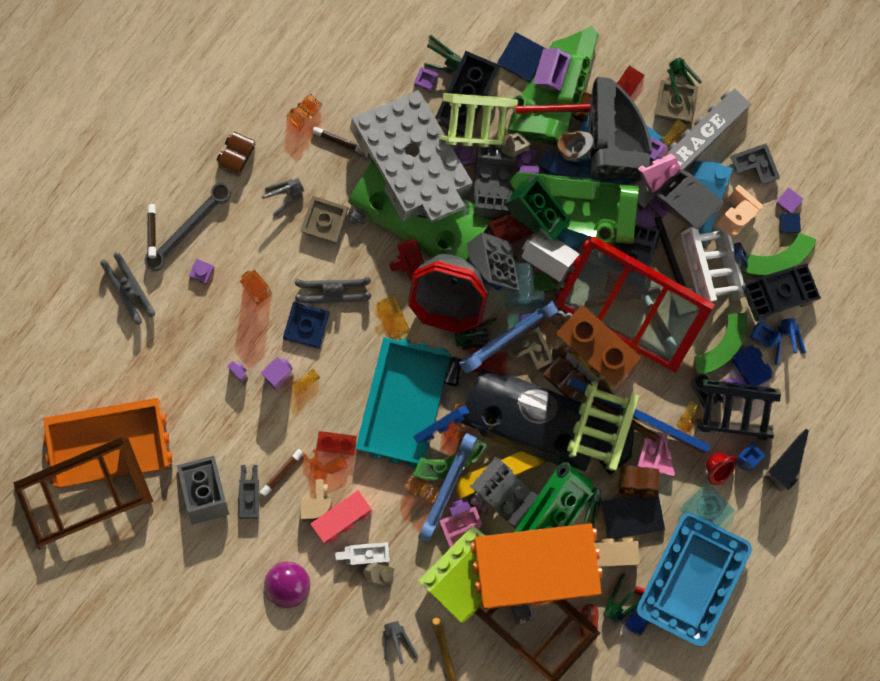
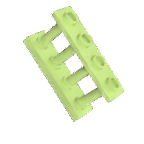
M443 93V101L450 102L451 114L448 136L439 135V139L445 140V144L457 145V142H462L464 146H473V143H478L480 147H489V144H494V147L501 148L505 135L507 110L509 111L510 107L517 106L518 100L502 97ZM461 104H466V107H468L464 137L456 136L458 112ZM478 105H482V108H484L481 138L472 137L475 108ZM494 106H498L500 110L497 139L488 138L491 109Z
M594 381L591 385L588 384L585 395L587 399L580 407L579 414H581V418L574 426L573 432L576 434L574 441L570 440L567 451L570 452L569 457L572 458L578 452L603 460L607 464L605 469L615 471L639 395L631 393L628 397L625 396L623 398L597 389L598 382ZM594 396L622 405V408H624L623 414L615 416L591 408ZM588 415L615 423L618 426L617 433L611 435L585 426ZM582 434L610 442V445H613L611 452L606 454L579 445Z

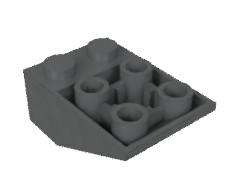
M680 169L676 175L672 176L654 193L660 206L665 211L697 230L724 205L722 200L693 175L683 169Z
M480 233L467 243L470 261L489 283L516 292L520 291L510 241Z

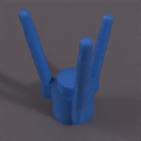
M788 318L781 320V326H778L781 340L777 344L775 365H779L783 333L785 336H791L794 354H797L795 335H797L802 352L806 353L796 319Z

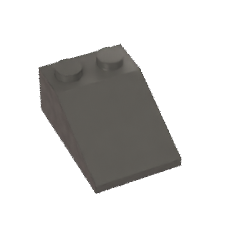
M214 456L177 465L192 525L230 515Z

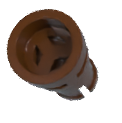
M584 92L580 104H590L591 94ZM574 112L573 118L581 122L587 121L589 112Z

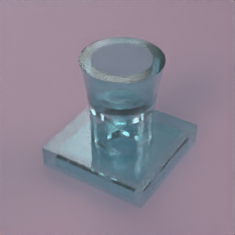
M531 263L515 264L520 291L505 294V308L544 304V291L534 292L535 266Z
M709 482L679 508L684 514L694 513L718 526L735 511ZM707 504L712 506V511L706 509Z

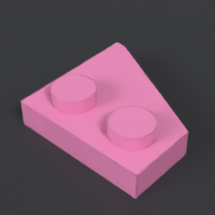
M672 154L653 161L650 167L645 168L641 166L638 168L648 190L652 193L661 188L665 182L676 175L681 169L676 157Z
M653 431L659 437L654 442L645 436L637 467L657 468L659 473L674 477L675 473L667 435Z
M475 506L455 516L451 515L439 520L450 548L473 525L477 529L483 525Z

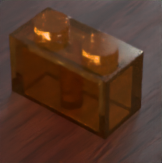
M255 269L253 271L249 270L241 276L242 280H240L243 289L257 306L272 294L270 287Z

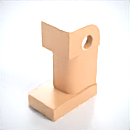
M740 185L727 198L736 208L731 207L716 224L730 236L738 235L763 207L760 202Z

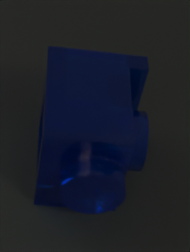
M633 610L623 627L640 637L649 622L640 617L637 611Z

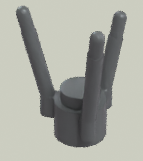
M299 178L265 187L266 191L276 188L280 189L263 195L262 199L272 197L284 191H287L289 196L293 195L292 198L273 213V216H277L293 201L301 197L300 193L304 191V188Z
M399 621L384 625L385 631H383L386 661L390 660V639L394 641L400 664L404 663L397 639L401 635L415 658L418 657L405 633L404 627L400 626Z

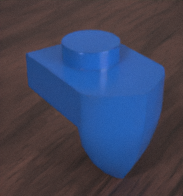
M760 320L754 327L750 338L764 348H770L780 342L781 334Z
M751 442L737 457V465L741 470L751 471L766 455Z

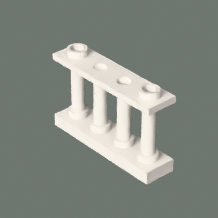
M718 226L713 228L714 232L699 234L698 230L693 227L681 232L696 293L710 302L716 301V296L731 294L733 301L745 297L741 287L744 282L739 264L735 258L731 236L722 231ZM716 239L719 250L704 252L701 241ZM721 258L724 268L709 270L706 259ZM726 276L729 287L714 289L711 278Z

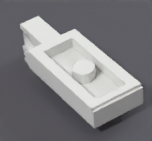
M388 542L349 545V547H345V552H335V560H346V565L390 562Z

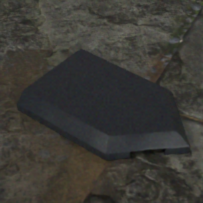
M606 421L602 432L611 435L616 434L618 426L615 423ZM629 427L617 469L632 457L635 430ZM599 439L594 450L607 454L611 452L613 445H610V442ZM597 459L606 468L607 464L603 460ZM605 469V470L608 472L609 475H611V474L614 472V471Z

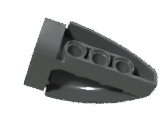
M597 77L592 87L588 133L594 138L593 147L587 155L591 163V177L598 179H624L641 176L638 168L641 166L645 168L650 167V154L652 153L651 139L645 120L630 96L614 80Z

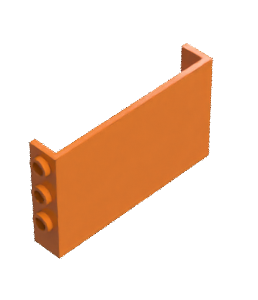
M158 398L43 418L45 427L43 442L48 447L46 462L50 467L121 437L123 439L129 438L142 473L171 468L170 463L173 462V456L167 447V444H170L169 433H165L164 425H167L166 414H162L161 403ZM121 449L103 456L112 478L131 475ZM95 459L54 476L49 481L54 487L60 488L105 480L98 459Z
M592 523L474 537V542L470 544L471 553L475 554L476 562H473L474 574H478L479 581L475 582L476 592L477 594L480 593L482 610L601 595L600 579H602V569L597 564L600 554L598 547L595 548L594 540H597L596 528H592Z

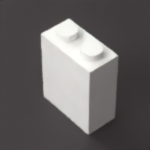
M533 233L531 238L524 244L522 248L524 253L521 257L560 282L572 268L575 259L580 253L558 239H555L554 242H549L539 234Z

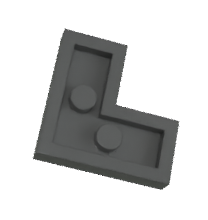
M767 143L730 157L737 175L755 169L761 186L780 179Z

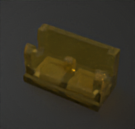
M395 294L377 302V310L390 339H395L410 332Z

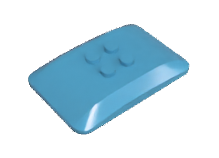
M685 513L680 518L637 605L638 615L642 619L695 646H704L709 641L752 552L750 542L694 513Z

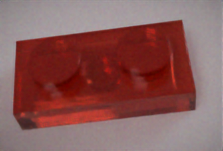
M629 65L617 84L631 98L645 75Z
M319 431L316 451L355 456L357 436Z

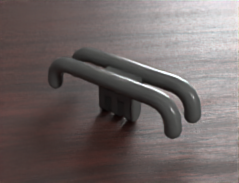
M115 252L113 257L125 277L118 280L105 259L100 261V265L135 324L140 325L142 324V319L131 302L133 298L138 297L149 317H154L155 311L120 252Z
M371 278L302 281L297 279L295 280L297 287L323 288L324 295L303 296L297 294L295 300L299 303L367 301L372 296L370 292L343 295V287L367 286L371 283Z

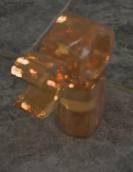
M455 401L451 412L465 405ZM454 423L449 425V430L442 433L447 438L459 439L460 443L466 433L473 436V433L470 431H460L461 428L457 427Z
M315 449L313 450L315 456L312 459H309L304 454L306 462L311 464L309 468L315 480H324L327 474H333L348 467L343 455L326 462V465L323 466L322 462L318 461L319 454Z

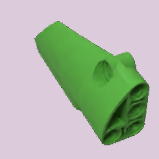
M592 26L569 37L553 41L549 49L559 48L571 55L561 91H545L534 85L535 72L523 94L513 98L518 100L517 106L580 104L599 35ZM513 111L507 132L511 134L520 132L525 139L558 146L560 136L568 133L573 112L515 114Z
M517 172L509 180L514 190H516L521 182L537 175L571 219L565 226L566 229L591 237L595 236L606 243L633 244L639 186L603 183L595 179ZM601 229H608L610 235L603 237L600 234Z

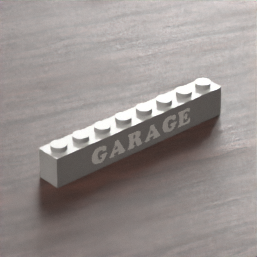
M735 88L731 92L729 90L725 92L720 98L722 101L718 105L714 103L707 110L708 114L704 118L701 116L694 123L695 127L691 131L687 129L681 135L682 140L678 143L674 142L668 148L669 152L665 156L670 154L675 156L681 169L685 171L733 125L751 105ZM643 178L638 182L633 181L630 184L639 186L637 207L640 210L646 209L656 198L654 193L648 190Z

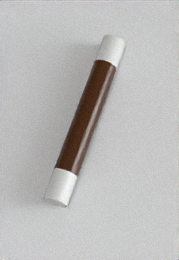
M298 449L262 488L260 493L266 497L304 453Z

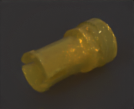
M676 120L660 141L669 148L678 137H681L687 130V127L683 122Z
M312 368L303 377L293 381L291 386L300 396L307 390V387L320 379V377Z
M689 401L676 426L690 432L694 423L693 419L700 406Z

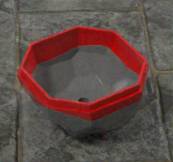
M440 254L422 264L413 273L408 306L423 324L459 334L482 323L489 290L482 274L474 265L457 256Z

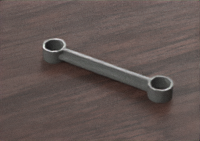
M215 184L211 189V196L156 251V255H159L162 259L159 266L151 267L148 264V253L146 254L144 261L148 269L151 271L161 270L165 265V258L218 204H224L229 201L231 192L226 184ZM220 187L226 188L228 191L227 196L224 199L215 198L214 193L216 189Z

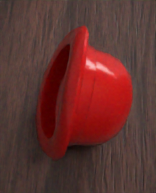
M715 453L707 460L706 470L709 473L708 481L710 484L720 485L729 479L736 467L737 459L735 456L728 457L724 453Z

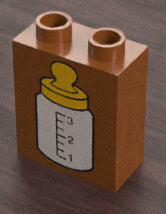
M583 305L555 334L552 347L559 356L566 358L576 371L582 372L586 376L587 381L590 383L598 382L597 389L611 394H615L631 377L642 358Z

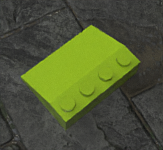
M474 525L419 580L423 587L462 624L482 605L480 593L477 594L475 582L479 580L478 574H474L473 562H476L475 554L471 553L470 543L474 542V537L485 535Z

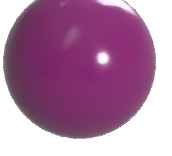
M284 561L274 565L267 572L264 580V589L269 600L283 608H292L301 604L307 598L311 587L307 571L298 563Z

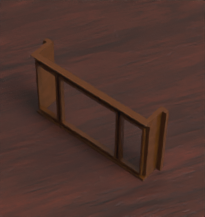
M117 438L13 482L39 550L47 547L46 545L139 505H147L154 502L129 438ZM119 449L122 451L140 496L123 504L103 457ZM98 459L116 507L64 528L46 480ZM38 483L41 485L58 528L57 532L45 537L41 534L24 489Z
M567 600L552 601L568 617L532 655L491 618L498 608L489 609L485 612L479 607L474 612L548 681H559L601 634L598 628ZM574 620L587 634L559 666L551 672L538 658Z

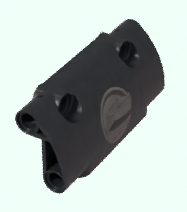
M481 368L465 404L469 413L464 416L465 420L460 422L461 424L474 429L477 427L479 433L485 438L495 440L557 466L562 463H569L572 467L586 472L592 458L578 452L572 458L569 457L570 452L567 451L570 440L574 441L576 434L573 432L574 426L581 418V414H579L581 402L512 375L503 374L500 376ZM588 415L585 426L602 431L606 420ZM582 434L579 445L595 449L599 439Z

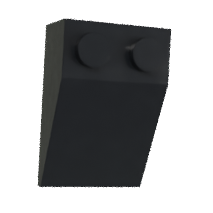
M807 428L798 435L764 475L780 491H783L785 488L789 490L798 481L796 476L800 471L809 430Z

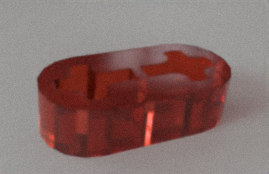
M586 604L581 609V614L588 619V615L584 614V611L588 610V607H592L595 615L591 616L590 622L598 628L599 610L594 604ZM580 627V636L583 639L586 634H583L584 629Z

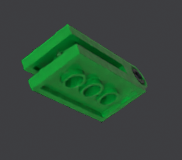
M560 464L514 532L572 526L594 494L592 493L593 482L570 464Z

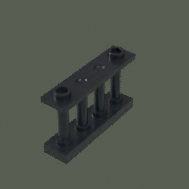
M702 379V391L707 394L703 420L696 419L695 421L697 429L702 432L719 431L757 436L761 440L774 439L773 429L768 428L772 403H775V401L780 402L781 399L780 389ZM717 394H722L726 397L722 422L711 421L714 397ZM736 396L744 397L745 399L741 425L730 423L733 401ZM755 399L765 402L760 427L749 426L752 405Z

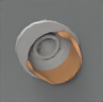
M583 131L564 133L558 140V148L564 159L575 162L586 158L594 144L593 136Z

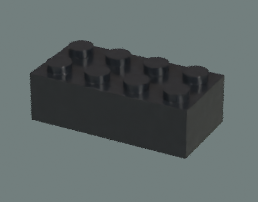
M465 51L446 93L489 96L499 75L500 65ZM442 101L435 116L438 124L449 129L450 102ZM461 104V107H459L456 133L463 136L465 135L468 109L466 104ZM478 105L475 108L473 130L483 110L482 105Z

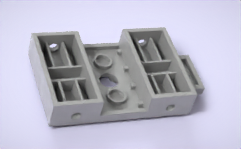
M419 90L352 117L350 130L366 158L372 157L386 182L385 192L402 221L425 213L429 222L433 223L464 209L465 205L460 197L470 193L473 182L452 146L445 144V140L439 139V135L445 134ZM409 145H414L419 149V154L415 157L407 155L405 148Z

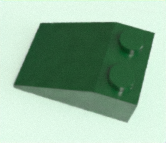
M537 175L521 182L504 203L516 220L549 242H554L571 220Z

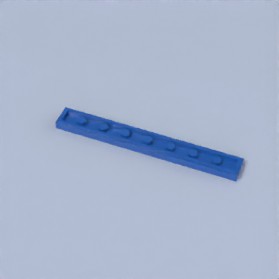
M575 378L569 379L566 386L584 395L588 386ZM594 396V400L623 413L624 408H622V405ZM635 408L633 419L702 453H708L711 447L709 444Z

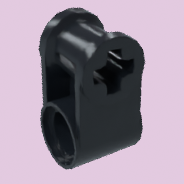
M698 374L691 380V388L705 409L707 394L702 391V388L696 386V379H710L705 374ZM717 394L714 397L713 406L719 402H724L721 394Z

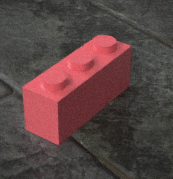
M357 490L313 521L311 525L324 544L327 542L332 544L339 539L338 535L341 532L347 533L355 527L354 523L358 520L363 522L369 518L372 509L359 490Z

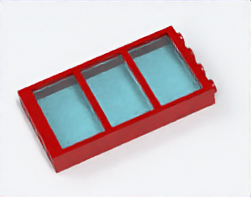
M595 236L590 241L586 240L581 248L584 251L582 256H577L572 265L575 267L574 271L567 274L564 280L566 283L564 289L560 288L555 296L558 299L555 305L572 315L583 305L629 347L676 373L715 304Z

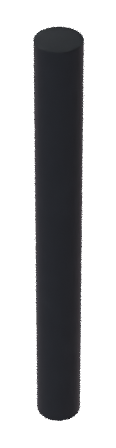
M661 216L656 217V227L660 230V238L675 280L678 284L686 286Z

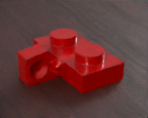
M415 238L397 244L400 254L397 255V260L391 261L389 264L392 272L398 269H402V272L407 271L410 281H412L413 273L425 263Z

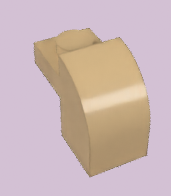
M323 479L316 480V499H300L302 521L316 520L331 509L333 500L325 499V496H328V484H325Z

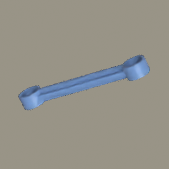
M552 300L542 304L533 314L476 353L465 357L460 361V365L465 373L473 371L484 360L539 322L558 312L556 305Z
M465 434L427 520L420 531L419 540L427 544L430 542L468 456L477 440L476 437Z

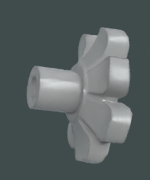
M565 310L559 311L558 314H554L551 317L552 323L559 325L558 329H560L572 314Z
M477 493L475 497H472L471 504L476 509L481 508V511L484 513L488 512V508L493 509Z

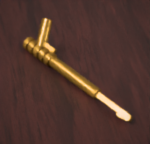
M434 618L432 620L433 629H435L436 640H438L437 643L441 650L449 681H457L441 618Z

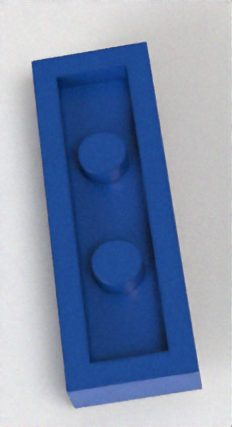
M463 406L455 409L414 435V440L416 443L424 441L425 444L432 441L436 433L442 434L450 429L449 425L452 423L456 425L465 420L464 416L469 413L467 407Z

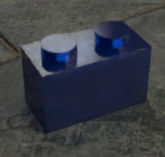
M753 344L733 355L731 360L747 385L761 386L772 379L773 376L771 374L773 371L768 363L765 364L763 362V355L758 347L755 348Z

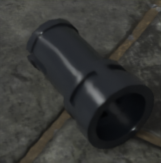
M452 357L449 371L446 373L443 383L458 387L459 374L462 367L460 361L463 359Z

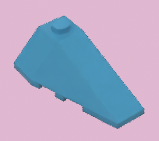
M694 161L690 174L722 200L733 168L715 162ZM717 212L698 229L699 234L711 232Z

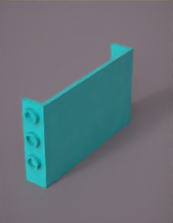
M383 337L355 449L356 451L370 454V457L381 460L384 457L389 459L388 462L394 464L404 462L408 463V467L416 469L420 458L426 459L429 442L426 444L424 441L416 443L413 436L435 422L451 353H448L447 349L437 347V349L429 348V345L425 343L411 344L410 340L400 338L398 341Z

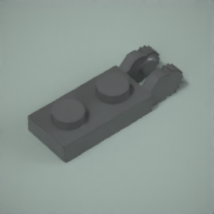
M241 465L239 519H259L258 465H253L252 467L253 480H246L247 468L246 465Z

